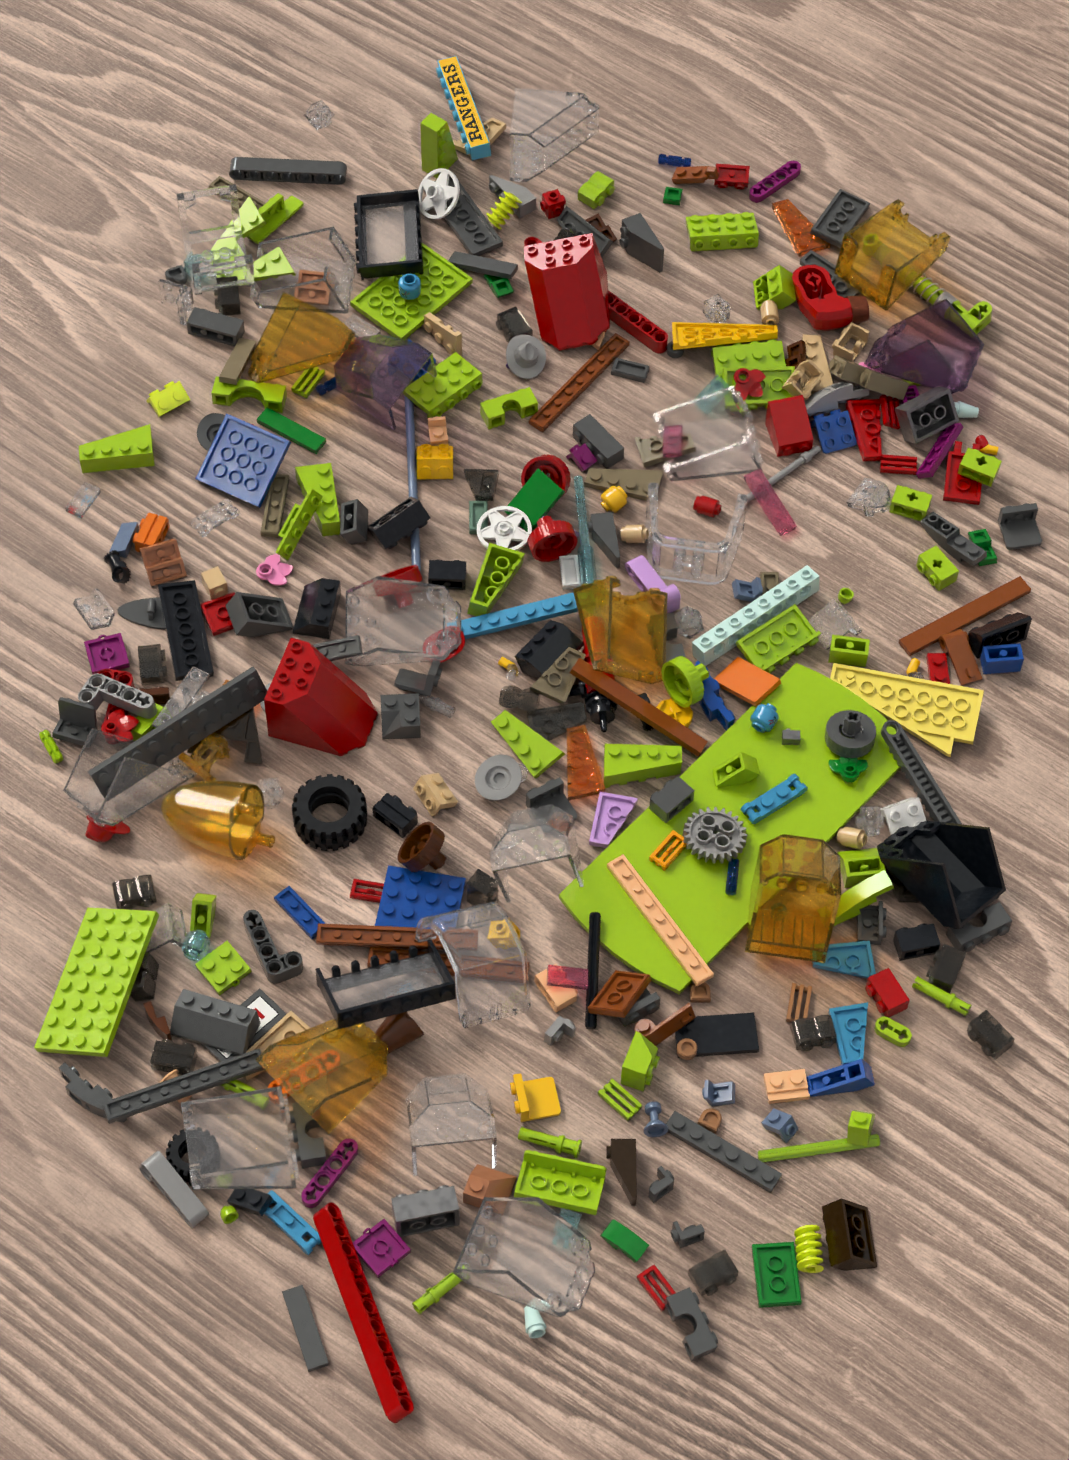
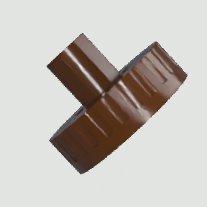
M432 822L422 823L404 840L398 852V861L411 872H418L428 864L435 870L441 868L447 859L440 852L445 840L444 832Z

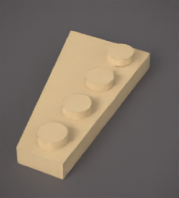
M803 334L802 340L806 344V360L811 359L824 373L820 379L821 383L812 389L811 395L819 390L832 385L833 381L821 336ZM805 372L800 378V389L809 379Z
M290 1011L248 1049L246 1053L260 1048L267 1069L320 1040V1036ZM265 1070L250 1074L243 1078L246 1081H248L251 1078L257 1076L258 1074L264 1072Z

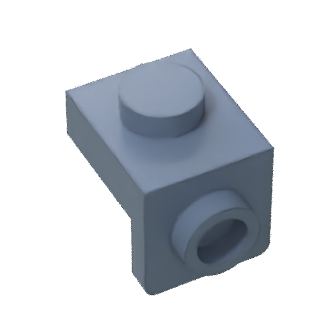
M758 577L752 582L737 579L732 582L735 599L753 602L763 592L761 579Z
M705 1080L704 1088L702 1089L703 1098L712 1107L735 1104V1084L733 1081L713 1084L710 1080Z
M775 1108L761 1122L765 1129L779 1134L785 1143L798 1131V1126L792 1115Z

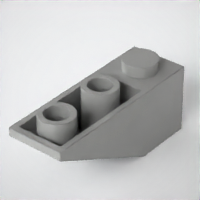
M493 175L489 176L488 186L492 193H495L498 197L505 198L503 191L510 192L522 201V204L517 203L518 209L512 208L514 214L519 218L536 210V197L526 187Z

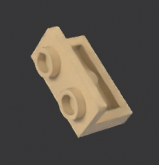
M439 773L421 775L413 787L431 816H436L440 809L455 807L458 803Z

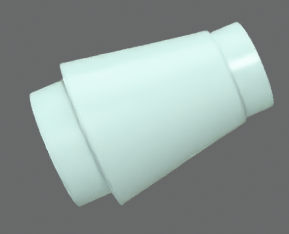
M961 401L954 402L958 418H977L979 413L978 407Z
M530 1304L525 1306L526 1333L529 1334L530 1338L542 1337L546 1333V1324L536 1305Z

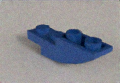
M699 661L695 662V666L700 664ZM709 673V677L702 681L704 696L699 703L709 721L711 722L717 718L727 731L734 724L735 716L731 710L728 711L725 707L724 701L719 696L720 685L716 679L713 680Z

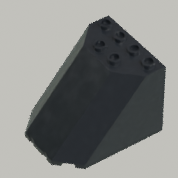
M924 821L915 827L906 826L898 829L877 846L881 862L944 927L953 929L963 928L967 922L975 918L979 912L987 908L990 903L998 899L1006 891L990 827Z

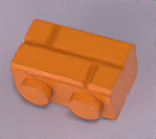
M150 512L145 519L142 518L140 530L133 536L135 550L140 552L139 548L163 542L170 528L169 519Z

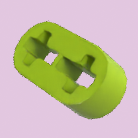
M880 1017L876 1020L874 1029L878 1036L899 1047H905L910 1043L912 1034L907 1027L888 1017ZM884 1024H886V1025H887V1028H885L884 1030H882V1029H881V1026H883ZM905 1034V1038L899 1039V1036Z

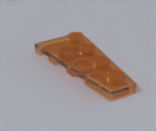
M789 199L772 203V209L798 257L806 255L810 250L817 252L830 248L831 243L810 234L814 225Z
M586 725L567 728V789L569 801L605 792V786Z

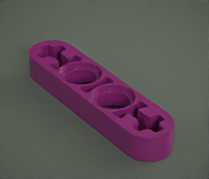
M793 160L781 166L750 188L749 199L752 202L759 203L800 175L801 164ZM782 175L785 179H778L777 176ZM765 184H772L773 187L768 188Z
M344 1139L304 1188L301 1198L305 1207L314 1208L318 1206L358 1154V1145L355 1140ZM352 1146L353 1151H348L345 1154V1147L349 1148ZM333 1161H340L342 1163L341 1168L337 1170L332 1169L330 1165ZM321 1177H327L330 1181L327 1185L321 1186L318 1184V1180ZM315 1188H316L317 1191H316V1193H315V1200L310 1199V1200L308 1201L307 1195H309V1196L313 1195V1193L315 1192Z

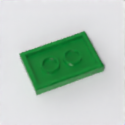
M538 468L508 506L524 512L531 522L533 531L538 526L537 521L547 515L565 491ZM504 511V512H506L508 515H510V514L513 513V512ZM522 519L520 526L528 532L527 524Z
M794 1242L752 1244L758 1308L801 1305L802 1300Z

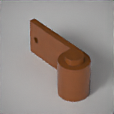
M959 629L940 635V647L944 653L949 654L960 685L963 686L982 680L983 678L969 645L967 632Z
M687 1003L658 1025H655L649 1019L638 1021L635 1024L634 1031L640 1032L657 1046L696 1017L691 1004Z

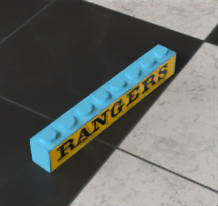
M457 56L438 60V68H436L437 77H441L440 84L442 89L445 88V98L449 99V109L453 110L452 116L454 121H457L456 126L458 132H461L462 143H466L464 145L466 154H470L472 160L491 156L490 142Z

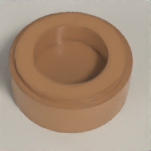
M688 1038L680 1040L677 1044V1055L683 1060L693 1059L697 1054V1044Z

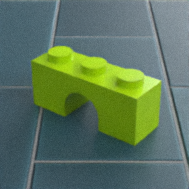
M531 388L519 389L515 392L481 402L480 414L488 430L504 425L505 412L516 411L521 419L534 415L538 411V401Z

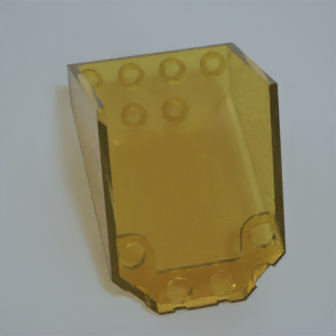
M283 292L252 354V365L249 368L248 375L256 383H262L334 362L348 349L349 345L353 344L355 332L340 319Z
M331 1019L271 1044L256 1061L329 1134L388 1075V1046L365 1023L338 1029L335 1019Z

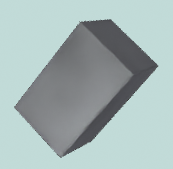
M790 728L783 730L782 744L799 745L800 730H790Z

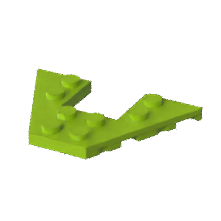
M250 196L205 257L222 286L232 283L239 284L247 280L260 281L267 280L270 277L275 279L283 275H296L280 247L275 248L249 264L237 242L266 225Z

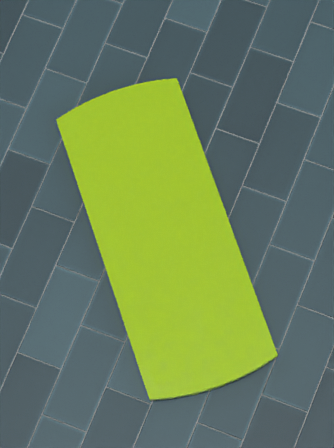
M795 663L780 678L781 684L760 703L764 705L769 703L777 709L776 712L779 715V719L771 731L761 733L752 727L750 717L757 708L752 705L680 776L684 782L695 790L694 800L667 823L662 821L648 807L559 894L561 902L588 934L590 913H600V945L635 972L649 974L652 982L679 995L692 982L691 978L609 871L607 863L624 854L705 963L709 965L838 833V830L843 828L901 768V766L897 765V760H894L893 753L889 752V747L881 735V728L888 720L866 701L841 684L798 663ZM845 710L859 711L867 715L876 726V737L872 750L868 754L857 758L858 760H867L868 767L866 771L860 773L854 782H845L840 774L834 773L830 769L829 760H840V756L833 753L825 742L828 720L835 713ZM893 727L886 728L889 734H896V730ZM788 728L790 730H800V744H782V731ZM741 752L757 759L760 772L758 777L746 784L724 787L716 786L713 774L714 768ZM794 773L799 777V781L808 787L804 794L756 824H752L749 821V816L743 814L740 810L745 803L755 800L787 780ZM794 786L790 787L792 791L796 789ZM707 807L711 811H714V807H717V810L720 812L725 808L726 814L732 811L731 817L739 816L738 822L743 821V827H746V845L742 853H738L737 858L732 856L730 862L726 858L722 864L719 859L716 860L715 864H713L712 859L705 862V857L697 859L698 853L692 855V849H686V847L665 871L660 865L657 866L654 861L651 862L649 860V856L673 830L683 836L684 824L687 823L688 817L692 818L693 812L698 814L699 809L706 812ZM674 837L657 857L660 858L677 838ZM682 841L673 849V851L666 857V859L663 862H665L669 858V856L676 850V848L682 843Z

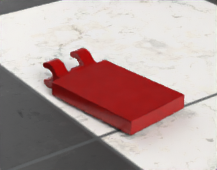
M955 441L953 451H949L947 456L943 501L979 505L982 483L957 474L965 453H961L962 442ZM973 443L972 449L980 451V444Z

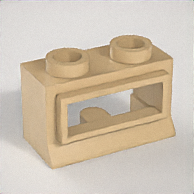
M851 322L847 328L845 327L842 330L840 338L834 341L832 345L833 355L854 362L868 343L870 331ZM851 338L856 340L852 350L844 348Z
M808 359L798 365L782 388L792 397L803 395L805 401L811 396L812 389L821 383L820 379L824 373L811 359ZM805 372L809 379L799 389L796 383Z

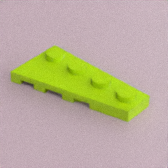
M506 710L491 721L534 778H538L565 755L563 751Z

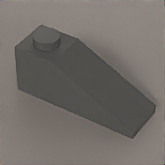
M613 512L591 514V519L587 522L588 533H592L593 541L616 568H620V553Z

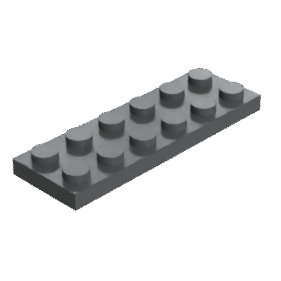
M449 176L448 186L455 187L453 179ZM459 182L460 194L457 204L451 213L444 217V220L471 255L481 256L502 247V239ZM453 199L447 201V208L451 205Z

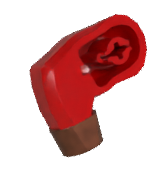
M805 265L793 272L792 280L799 309L814 329L833 331L850 325L851 322L859 325L869 320V305L866 297L846 296L844 298L839 296L832 284L830 274L825 268L817 265Z

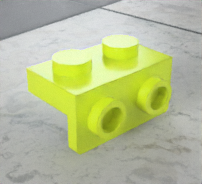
M172 381L164 386V390L159 392L157 389L149 394L150 397L146 401L151 403L158 417L190 401L180 381L177 383Z

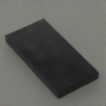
M754 1012L695 1016V1019L675 1032L676 1049L678 1042L682 1039L688 1038L695 1041L697 1044V1054L695 1057L759 1052Z

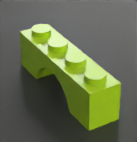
M216 376L211 392L213 404L231 406L238 399L251 397L259 400L265 409L268 407L277 413H283L287 399L286 385L248 381L245 379H239L237 385L219 382V376Z

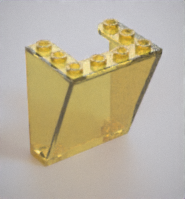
M899 199L844 234L834 271L835 274L885 311L947 250L951 237L945 232L941 233L939 237L936 233L929 237L909 223V214L903 215L901 212V208L905 203Z
M606 576V579L594 580L593 583L581 584L580 587L574 588L573 593L593 670L648 684L662 682L661 670L663 664L666 663L668 593L661 592L659 588H650L646 592H637L633 596L621 595V592L613 591V588L621 585V581L616 576Z

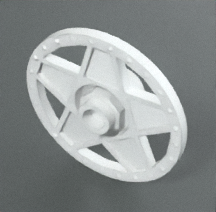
M438 168L424 177L418 189L420 211L422 214L436 220L446 217L454 209L459 198L460 186L453 172L444 168ZM440 173L436 182L429 180L435 174ZM449 176L453 179L455 187L448 186ZM423 189H425L427 196L422 202ZM453 199L451 205L447 208V201ZM434 207L437 215H431L426 211Z
M499 506L488 510L480 517L477 523V537L486 549H488L489 544L484 539L496 540V545L506 548L509 547L511 540L522 541L517 546L509 548L518 551L528 543L529 535L532 532V525L528 516L521 510L510 506ZM508 511L513 513L504 517L499 512ZM488 517L491 525L481 529L482 523ZM522 519L527 524L528 532L518 527Z

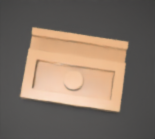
M805 1069L764 1074L768 1104L809 1100L810 1094L808 1092Z

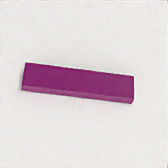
M955 423L942 431L916 472L919 479L933 477L964 428L961 423Z

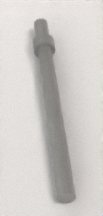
M816 445L808 452H803L797 460L737 501V507H743L802 464H807L812 460L813 456L821 451V448Z

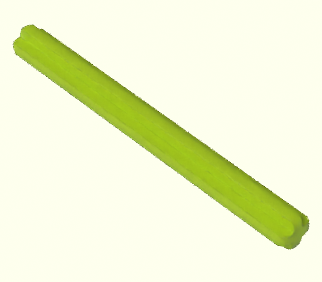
M878 1134L870 1135L868 1147L847 1143V1138L759 1150L758 1160L764 1163L877 1147L880 1145V1138Z

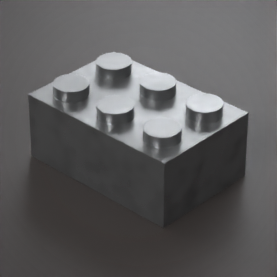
M936 386L895 408L904 441L915 444L959 422L951 391L949 388Z
M443 1185L435 1190L428 1191L424 1189L417 1191L415 1194H399L395 1198H391L395 1229L400 1237L460 1225L459 1206L454 1186Z

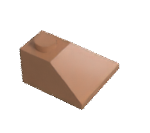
M477 1164L465 1186L463 1203L503 1216L517 1177Z

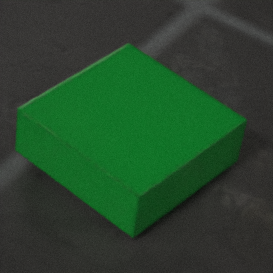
M666 187L663 203L680 206L683 189Z

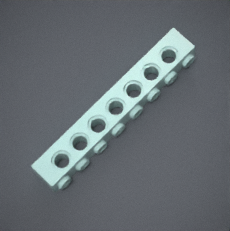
M808 565L692 641L693 656L700 663L707 666L736 646L735 643L739 639L792 605H798L819 591V575Z

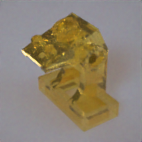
M214 732L201 740V744L191 756L182 752L178 758L212 785L216 778L210 774V769L218 758L220 760L225 757L229 759L230 749L228 748V741L222 735L219 736ZM207 749H211L212 753L206 760L201 757Z

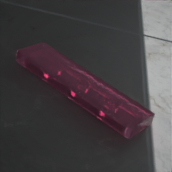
M761 469L744 475L745 482L779 535L782 536L795 530L797 525Z

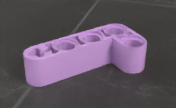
M643 555L625 563L628 575L659 615L672 613L680 608L681 596L678 588L674 584L666 586Z

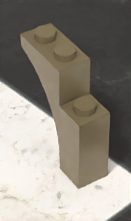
M837 355L834 356V359L829 364L830 373L840 379L859 384L866 389L900 400L904 399L909 383L904 380L872 370Z

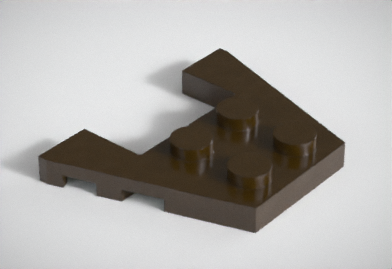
M254 707L209 735L247 742L244 762L262 765L263 761ZM209 736L190 747L187 753L205 756Z

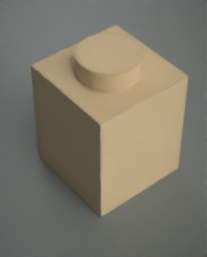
M218 566L201 573L202 584L211 600L228 594L227 582Z

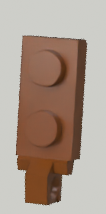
M713 166L676 167L672 181L674 184L705 183L707 179H718L719 173L717 167Z

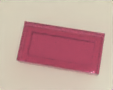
M682 424L664 426L663 458L681 457Z
M548 965L547 985L587 990L588 969Z

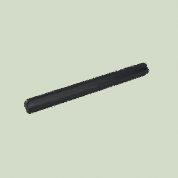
M591 912L589 916L585 1027L587 1029H595L597 1026V1014L589 1013L588 1006L598 994L601 915L598 912Z

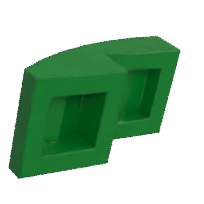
M487 274L483 275L497 298L514 293L508 279Z
M986 529L968 532L969 540L987 551V557L980 561L978 565L985 566L997 563V556L991 547L992 540Z
M614 1219L611 1220L600 1235L615 1250L620 1249L634 1263L640 1259L649 1246L638 1235Z

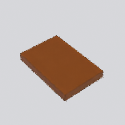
M615 970L588 1006L589 1013L625 1018L652 981L649 974Z

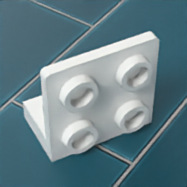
M911 797L876 810L878 817H885L890 835L902 827H915L920 822L926 821L919 797Z

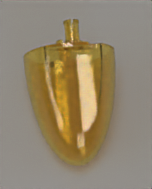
M200 781L179 786L170 791L162 800L161 813L167 824L184 839L215 854L243 860L249 856L257 844L272 848L275 843L274 835L260 833V825L264 819V797L257 785L235 781Z

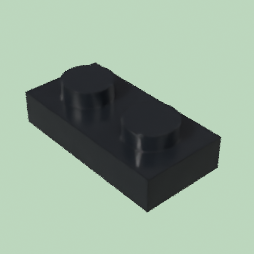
M238 1184L227 1202L233 1207L263 1216L273 1198L267 1193Z

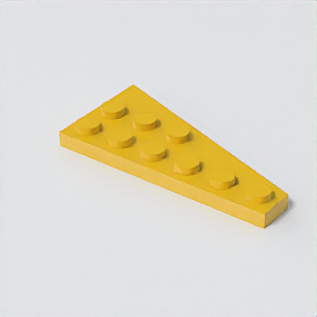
M672 322L673 350L778 339L777 325Z

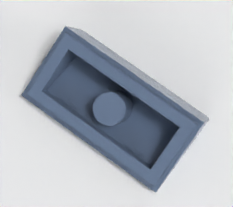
M138 522L121 524L109 552L116 550L119 553V557L127 558L133 545V536L139 531Z

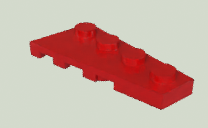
M880 399L848 400L845 406L850 416L862 460L880 461L882 457Z

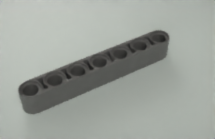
M234 157L231 159L229 176L234 180L339 185L346 181L347 165L340 161Z

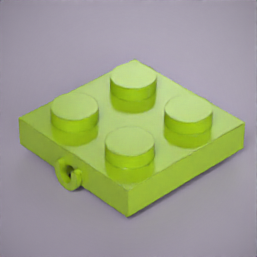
M228 941L212 950L211 953H208L195 964L196 968L219 996L232 986H238L240 980L252 972L251 968Z

